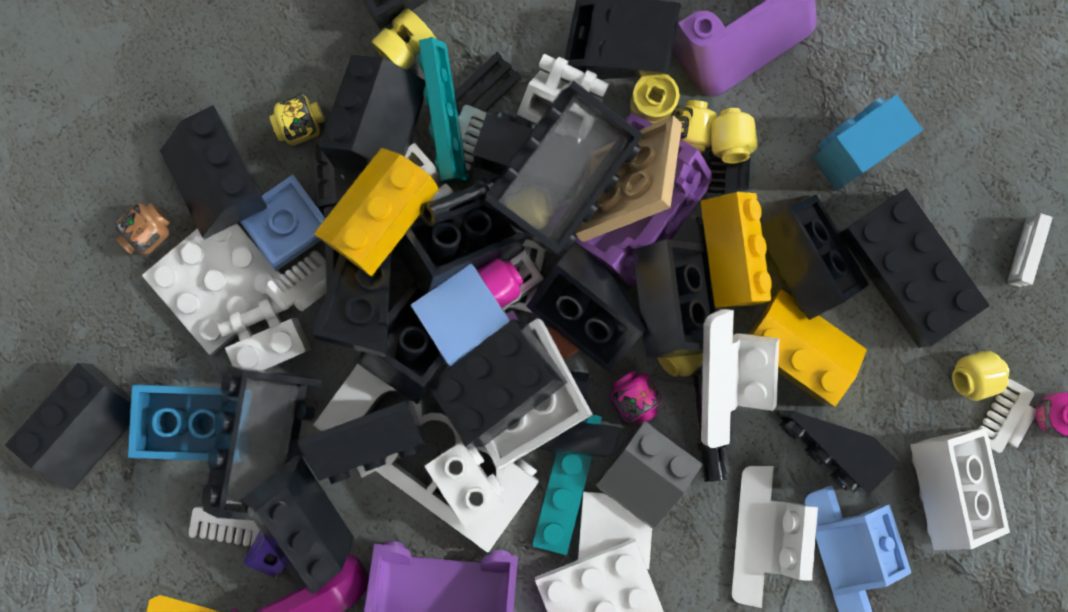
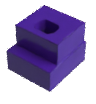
M259 531L244 559V563L248 567L275 577L276 573H281L284 565L261 531ZM270 553L275 555L273 561H268L264 559L265 555Z

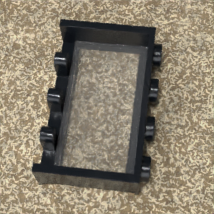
M573 80L563 86L480 203L513 225L545 249L550 255H558L560 251L565 253L575 242L577 235L574 232L582 221L587 223L597 211L598 205L595 202L602 192L607 194L619 180L620 176L616 174L624 162L629 164L639 152L641 147L637 143L643 134Z
M228 366L227 374L224 375L221 382V393L223 395L221 409L217 413L214 422L216 431L215 444L208 456V466L210 468L208 484L205 485L202 491L204 512L221 519L252 520L239 500L295 456L305 457L297 441L299 440L302 420L313 421L315 417L314 407L305 405L308 386L322 387L323 380L305 375Z

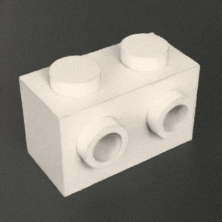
M461 441L424 467L464 528H467L501 505L503 500L500 495L505 491L494 474L487 477L480 464L484 462V459L476 447H467Z

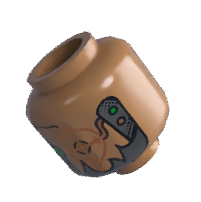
M136 203L116 221L115 226L120 234L116 240L130 254L135 250L144 255L150 254L169 236L167 225L170 221L152 203L147 205Z

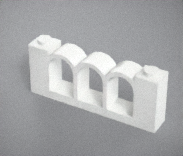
M357 364L313 425L320 431H324L368 415L385 394L397 390ZM423 400L418 405L413 402L421 427L428 421L439 420L446 423L453 430L456 438L455 445L463 441L445 413H428L425 415ZM486 446L476 447L478 450L489 454ZM398 452L384 457L386 465L374 469L487 553L539 482V479L534 476L537 470L521 458H519L517 463L513 462L503 469L496 468V478L505 491L500 495L503 503L467 528H464L447 500L435 492L438 487L434 480L427 486L395 463L399 458Z

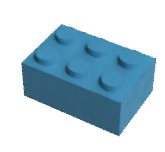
M897 94L888 101H885L881 96L864 108L854 119L851 117L833 130L831 134L817 145L820 151L812 158L835 190L838 191L922 132L923 129Z
M132 385L128 458L208 461L210 450L214 448L216 431L214 422L217 413L221 409L223 398L221 388ZM245 389L233 462L247 460L251 389Z

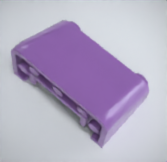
M766 0L726 27L714 13L698 11L678 23L672 52L697 89L706 96L716 97L806 39L813 32L817 24L815 0Z
M633 112L626 119L638 131L653 125V123ZM680 139L671 207L669 209L585 242L576 238L575 242L601 261L607 270L630 286L636 285L632 249L665 239L671 240L710 186L712 173L700 151ZM572 202L561 205L556 209L551 222L548 224L552 229Z
M397 541L374 544L364 612L514 611L518 556H511V553L507 551L494 550L490 552V555L482 558V563L411 557L410 551L404 548L405 545Z

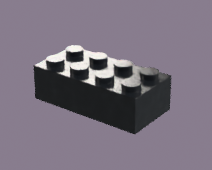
M907 188L893 195L839 232L847 247L918 348L933 346L990 306Z

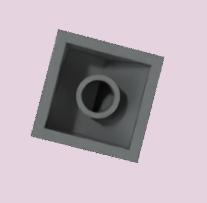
M644 421L632 432L595 486L650 528L654 529L685 493L703 464Z

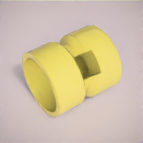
M405 8L392 21L393 28L391 30L384 28L371 41V44L382 58L408 70L416 62L415 55L421 52L419 40L429 37L436 39V37L414 12ZM408 37L410 40L406 44L402 39Z
M667 74L642 76L635 84L629 104L630 112L653 124L671 117L680 96L679 88L674 79Z

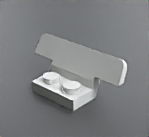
M722 309L710 314L704 322L701 441L710 448L730 444V411L735 410L737 406L773 411L777 406L779 338L740 333L733 335V310Z
M748 466L743 470L741 478L732 597L739 604L762 608L765 573L782 574L798 580L812 581L818 507L792 502L772 501L771 491L774 466Z

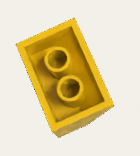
M381 148L318 227L314 235L372 276L420 215L421 205L426 202L429 203L439 188L430 174L406 157Z
M735 192L700 200L715 308L754 306L771 301L770 290L772 283L767 272L765 259L766 242L762 236L760 224L761 206L757 201L756 193Z
M781 288L748 333V335L779 338L778 373L825 407H836L855 380L867 351L866 348L821 316L808 320L805 313L798 309L794 297Z

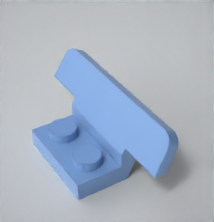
M833 485L813 491L807 495L805 505L818 507L815 538L838 612H872L866 590L887 587L911 574L890 504L877 506L858 516L843 518Z

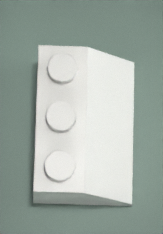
M987 428L933 437L910 444L912 463L917 473L920 499L924 505L928 523L927 531L931 538L933 551L973 549L1010 533Z

